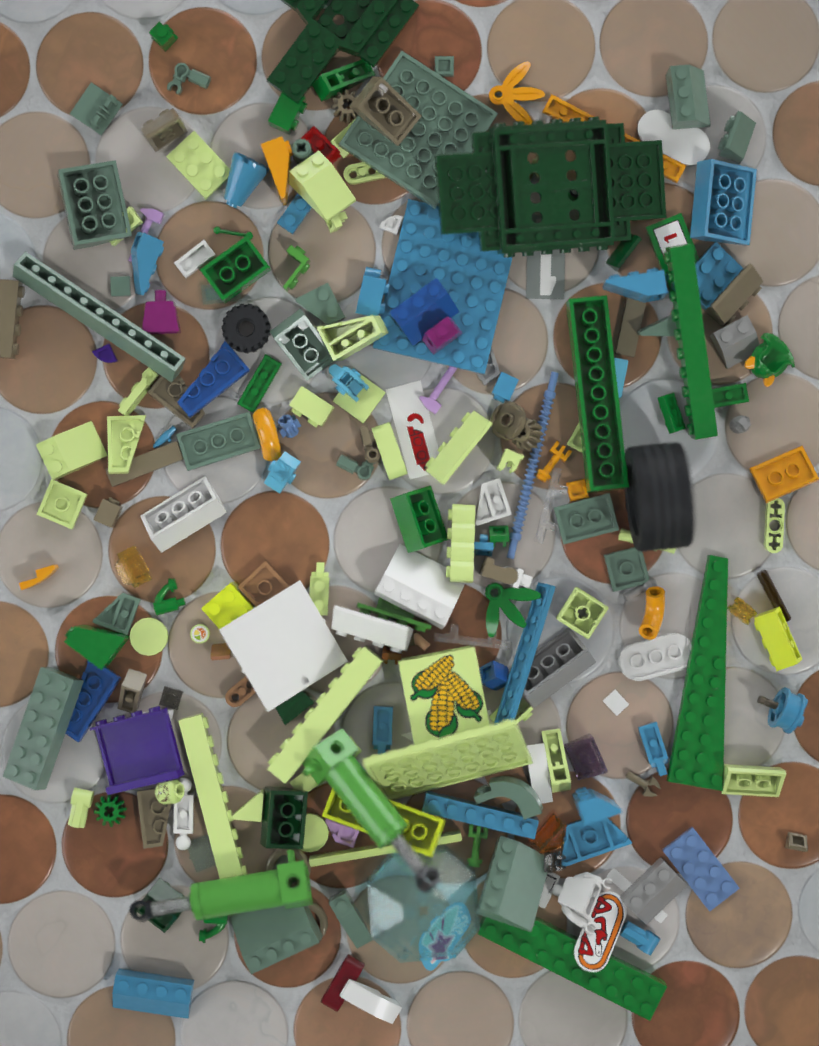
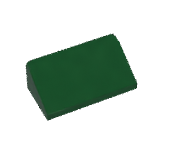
M631 234V240L621 241L607 259L606 264L615 271H618L642 240L641 237Z

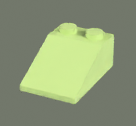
M317 151L289 171V185L326 222L356 202V198L332 163L320 151Z
M92 421L36 444L52 480H58L108 456Z

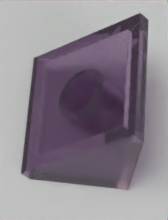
M590 733L564 744V749L578 780L608 772L596 742Z

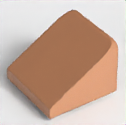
M227 643L212 645L211 660H223L232 657V652Z

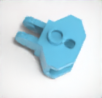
M336 364L330 366L328 371L334 377L332 381L337 385L335 389L343 396L347 394L355 402H358L357 394L363 388L366 391L369 389V386L360 378L361 374L354 368L349 369L347 366H343V368Z
M285 451L277 462L274 460L269 466L268 470L270 473L264 484L280 494L288 483L291 484L295 479L296 474L294 473L301 461Z

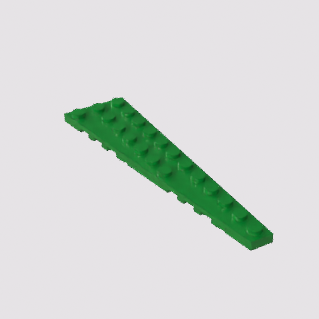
M708 555L666 781L723 791L728 558Z

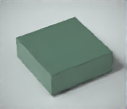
M435 56V72L442 77H454V56Z
M130 276L110 277L112 297L131 296Z

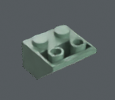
M740 111L734 116L731 115L724 128L726 134L721 138L718 149H720L718 156L741 163L745 157L756 122Z

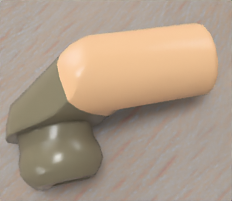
M412 633L409 646L418 645L425 651L431 644L419 633Z

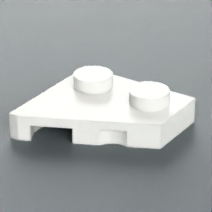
M500 478L481 484L476 526L512 515Z

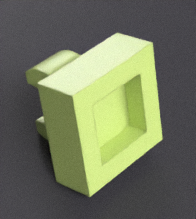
M345 211L326 222L330 233L338 231L343 226L342 223L348 219Z

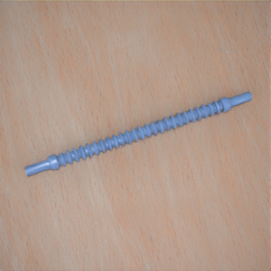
M551 372L548 388L544 391L545 399L542 400L544 402V405H541L543 409L540 410L541 415L538 416L540 421L537 422L542 426L541 432L544 434L540 436L541 441H545L543 436H546L544 432L547 431L546 425H549L547 420H550L548 416L551 415L550 409H553L551 407V404H554L552 400L556 397L555 387L559 375L557 372ZM542 442L537 443V448H532V453H529L531 455V458H528L530 463H527L529 467L526 469L527 474H524L526 476V479H523L525 484L522 485L523 490H520L522 492V495H519L521 500L518 501L520 503L517 506L518 511H515L517 516L514 517L516 521L513 522L514 527L511 528L513 532H510L509 538L511 541L506 558L514 559L518 541L522 537L520 532L523 529L521 527L524 526L523 521L526 520L524 519V516L527 515L525 511L528 510L526 506L529 505L528 500L531 499L529 494H532L530 490L533 489L532 484L535 483L533 478H536L534 474L537 473L535 470L538 468L537 462H540L538 457H541L539 453L542 452L541 447L544 446Z

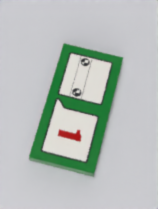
M682 213L645 227L661 270H664L666 282V272L669 270L668 263L664 261L665 247L688 243L693 244L695 263L699 260ZM667 282L669 290L671 291V285Z

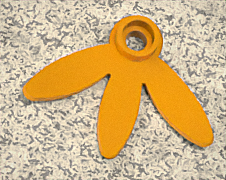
M529 62L516 66L505 78L502 86H494L489 92V99L493 104H503L507 112L517 122L524 121L525 125L532 124V119L514 100L530 101L545 96L544 91L536 88H513L527 74L531 66ZM501 92L502 96L500 98L495 97V93Z

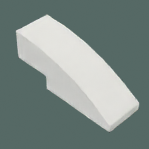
M544 743L527 745L533 764L528 765L530 785L539 796L542 804L553 802Z
M351 979L347 981L339 995L358 1008L391 1024L394 1023L402 1009L396 1000L382 995L376 989Z

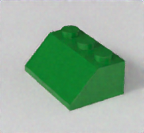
M431 485L390 498L408 553L449 540L447 539V532Z

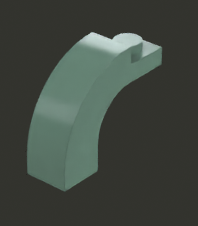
M511 776L490 778V786L484 785L479 787L474 795L476 804L496 797L509 798L518 805L524 820L542 814L543 811L540 798L534 789L526 782Z

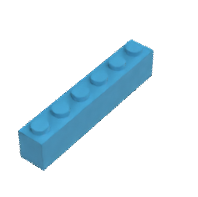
M432 791L425 792L422 812L531 839H535L539 819L536 816L524 820L519 812L482 803L476 804L474 801Z

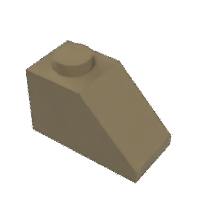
M132 669L128 670L121 685L117 709L129 713L137 711L145 688L147 674Z

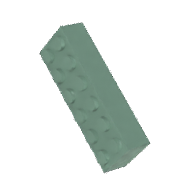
M51 667L40 668L3 774L4 778L33 790H45L47 788L84 680Z

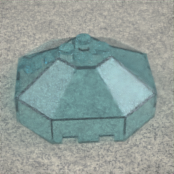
M446 845L438 846L433 858L416 852L425 865L428 864L437 868L441 874V881L431 892L424 893L417 888L415 874L399 853L388 854L367 878L371 938L400 963L456 958L480 930L479 914H476L478 896L475 870L468 866L464 860ZM421 906L424 908L425 906H427V911L429 914H423L421 916L419 914V907Z

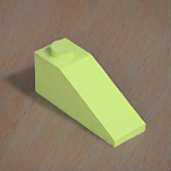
M560 728L541 731L552 793L571 790V779Z

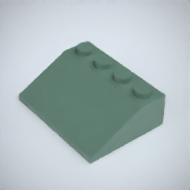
M116 160L58 169L57 176L74 250L93 247L132 236Z
M500 836L494 847L476 914L531 932L551 858L519 841Z
M279 906L230 916L242 957L251 974L318 944L323 937L308 906L291 909Z

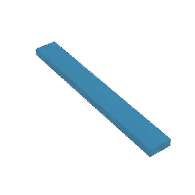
M540 582L537 584L535 591L541 593V598L532 600L526 619V627L523 629L494 724L501 723L504 720H513L516 717L556 588L553 585Z

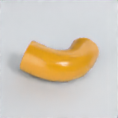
M267 408L257 409L253 413V421L258 433L263 458L267 461L278 460L282 453L272 414Z
M653 586L646 590L645 614L639 627L640 635L648 640L657 637L664 617L665 591L658 586Z

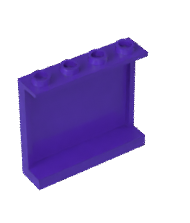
M160 706L152 707L146 713H142V710L132 712L131 716L126 718L124 715L113 717L114 721L107 722V719L96 721V725L90 728V731L95 730L109 782V786L105 788L107 795L177 779L184 775L167 707L160 709Z

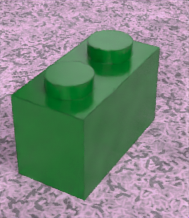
M281 93L268 119L269 125L288 135L291 134V131L295 132L299 124L297 119L300 113L304 114L308 105L306 97L304 96L299 104Z

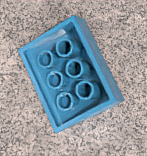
M715 159L697 162L690 238L708 242L750 245L757 169Z

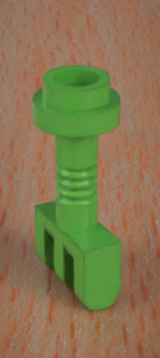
M469 824L468 837L474 838L471 858H467L468 866L480 867V864H482V859H479L481 838L487 839L488 828L484 827L483 833L480 832L481 826H477L475 832L473 831L474 825Z

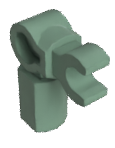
M178 63L174 69V79L168 83L167 90L171 91L173 86H177L176 94L180 95L183 91L182 83H185L187 78L189 82L207 89L211 82V77L195 69L191 71L185 63Z
M341 454L336 466L351 474L356 473L360 480L366 481L371 477V473L374 470L373 464L376 463L363 461L361 466H359L358 462Z

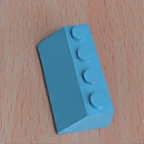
M118 969L115 974L113 987V1008L189 1019L195 980Z

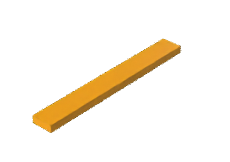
M552 94L542 111L554 119H562V122H569L571 118H581V121H588L589 117H594ZM624 133L625 142H640ZM663 154L664 177L677 184L686 165Z

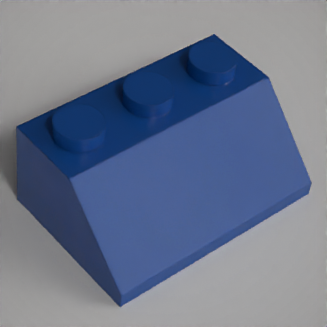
M435 278L389 313L412 346L422 340L428 330L446 317H454L459 313V310L439 280Z

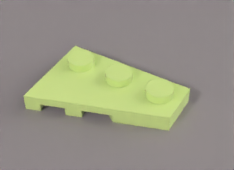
M146 415L107 416L109 474L129 473Z

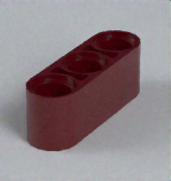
M348 954L320 1003L338 1012L345 999L339 996L349 979L354 981L358 979L365 963Z

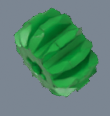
M111 794L107 795V799L102 796L100 797L101 802L95 803V806L99 809H95L94 814H100L96 820L103 819V826L108 821L110 827L114 826V822L119 825L121 819L126 817L123 812L127 810V807H121L125 801L121 800L118 802L119 795H116L114 799H112ZM113 807L114 811L109 814L107 812L108 808Z

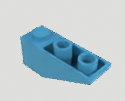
M137 232L131 248L135 294L144 296V293L150 287V277L157 269L156 261L163 253L164 241L143 232Z

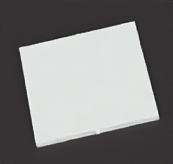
M300 580L219 629L242 668L241 672L245 673L267 712L348 662L327 627L326 620L320 615Z

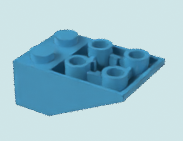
M658 268L646 270L647 273L639 274V271L627 273L628 276L624 277L612 275L605 280L602 286L603 290L643 303L663 300L668 293L664 270L658 271Z

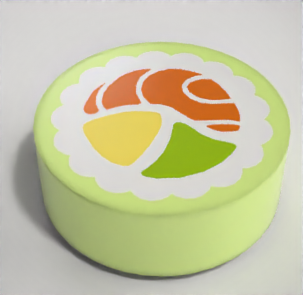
M204 624L195 625L190 632L191 639L196 643L206 642L210 637L209 628Z

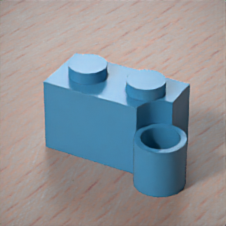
M366 266L356 313L367 316H379L384 313L386 303L382 302L383 296L388 295L390 284L386 283L387 279L380 278V269Z

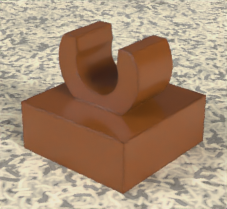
M384 645L382 648L384 663L387 664L388 660H395V665H397L398 660H401V653L391 651V646Z

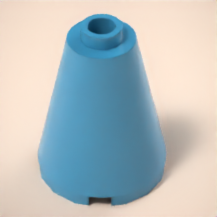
M234 152L224 199L227 200L226 204L233 208L241 207L266 176L269 168L248 156Z

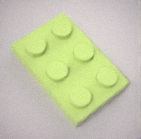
M195 131L166 156L206 200L228 180L230 168Z

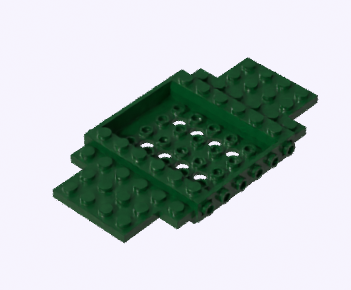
M589 117L588 121H581V118H571L569 122H562V119L550 120L551 123L546 124L543 123V120L532 121L530 125H525L524 121L513 122V126H506V123H495L494 127L488 129V132L471 133L473 153L435 155L441 235L479 232L480 252L497 250V254H503L504 258L515 257V253H522V256H533L536 251H541V255L553 254L552 250H559L560 253H571V249L578 248V252L590 251L589 247H596L597 251L608 250V246L614 245V241L631 240L630 221L667 218L662 140L625 142L624 123L607 124L606 120H600L599 117ZM568 150H572L575 153V159L572 162L565 158ZM530 153H535L538 156L537 163H529L528 155ZM569 170H574L577 174L574 181L567 179V172ZM533 172L539 175V181L536 184L529 181V175ZM572 189L578 193V198L575 201H571L568 198V192ZM533 192L540 194L541 199L537 204L533 203L530 199ZM572 209H576L579 212V218L576 221L572 220L569 216ZM534 212H539L542 215L540 223L533 222L532 214Z

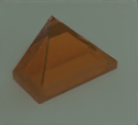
M553 813L536 832L535 839H530L528 842L540 854L563 847L567 825Z

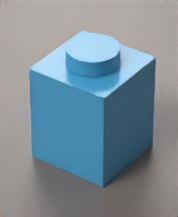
M501 372L491 393L494 395L493 399L504 403V401L508 402L519 379Z

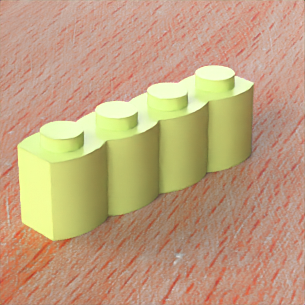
M452 504V509H448V520H451V528L447 529V539H451V547H447V558H450V566H446V577H450L449 582L473 583L475 505Z

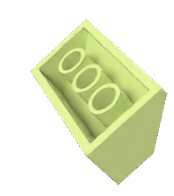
M473 411L471 414L469 412L466 413L461 420L463 425L460 428H454L449 435L451 440L448 443L443 442L437 450L439 455L436 458L431 457L425 465L428 467L426 472L442 485L448 481L493 424L476 411Z

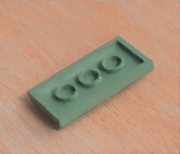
M250 411L176 434L187 471L261 449Z

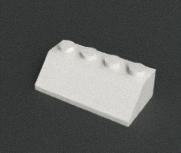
M204 476L140 517L150 539L162 553L227 512L209 480Z
M334 606L331 629L336 630L337 635L347 637V634L354 635V640L364 643L366 639L373 641L372 645L381 648L384 645L391 646L390 650L401 653L402 650H408L414 629L343 607Z

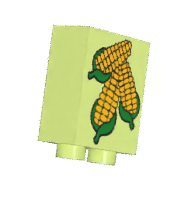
M474 645L398 660L414 745L490 725Z

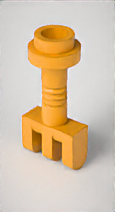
M556 441L549 450L553 456L543 470L538 469L536 477L544 483L551 479L549 474L559 459L565 462L572 453L569 449L564 455L562 453L566 448L564 445L558 451L556 448L560 444L559 441Z

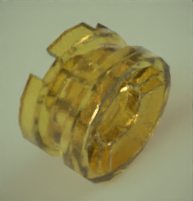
M736 597L734 603L727 607L730 613L746 625H749L750 619L758 614L739 597Z

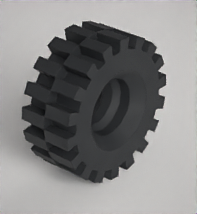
M243 303L239 304L240 306L232 307V310H228L226 317L223 318L222 325L223 337L228 345L236 351L244 353H254L258 349H262L263 345L268 342L271 334V325L266 314L259 307L252 304L244 305ZM243 321H249L253 324L254 330L252 334L244 336L239 332V325Z

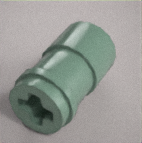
M298 139L293 143V158L297 164H300L312 155L310 143L305 139Z

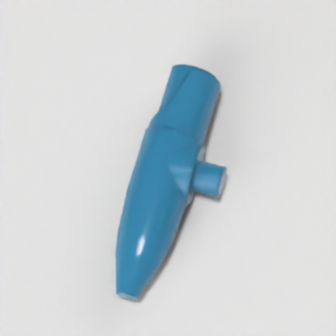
M172 426L169 430L165 431L157 439L153 448L161 446L166 441L170 443L172 441L171 436L177 429Z

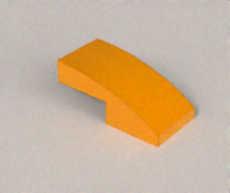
M58 564L35 570L37 578L20 582V589L25 590L42 583L59 568Z

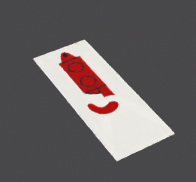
M421 381L385 389L409 479L429 475L426 472L428 467L425 465L431 457L436 458L439 452L437 451L438 444L429 410L424 407L419 399L420 396L425 397Z

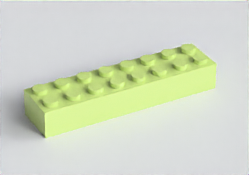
M359 647L354 652L352 657L355 659L343 666L340 670L342 673L340 678L336 677L328 686L330 688L328 693H322L316 701L318 703L317 707L310 708L304 716L306 721L304 723L300 722L292 731L294 736L286 739L280 746L282 751L274 754L268 761L270 766L267 770L286 784L293 777L312 748L323 739L383 663L384 659L369 647Z

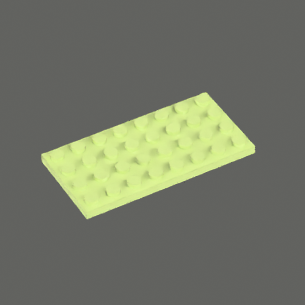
M515 719L504 720L498 724L485 725L479 729L466 730L464 733L447 735L445 738L429 740L426 743L410 745L407 748L391 750L388 753L372 755L369 758L363 759L364 766L370 777L390 800L533 764L531 754Z

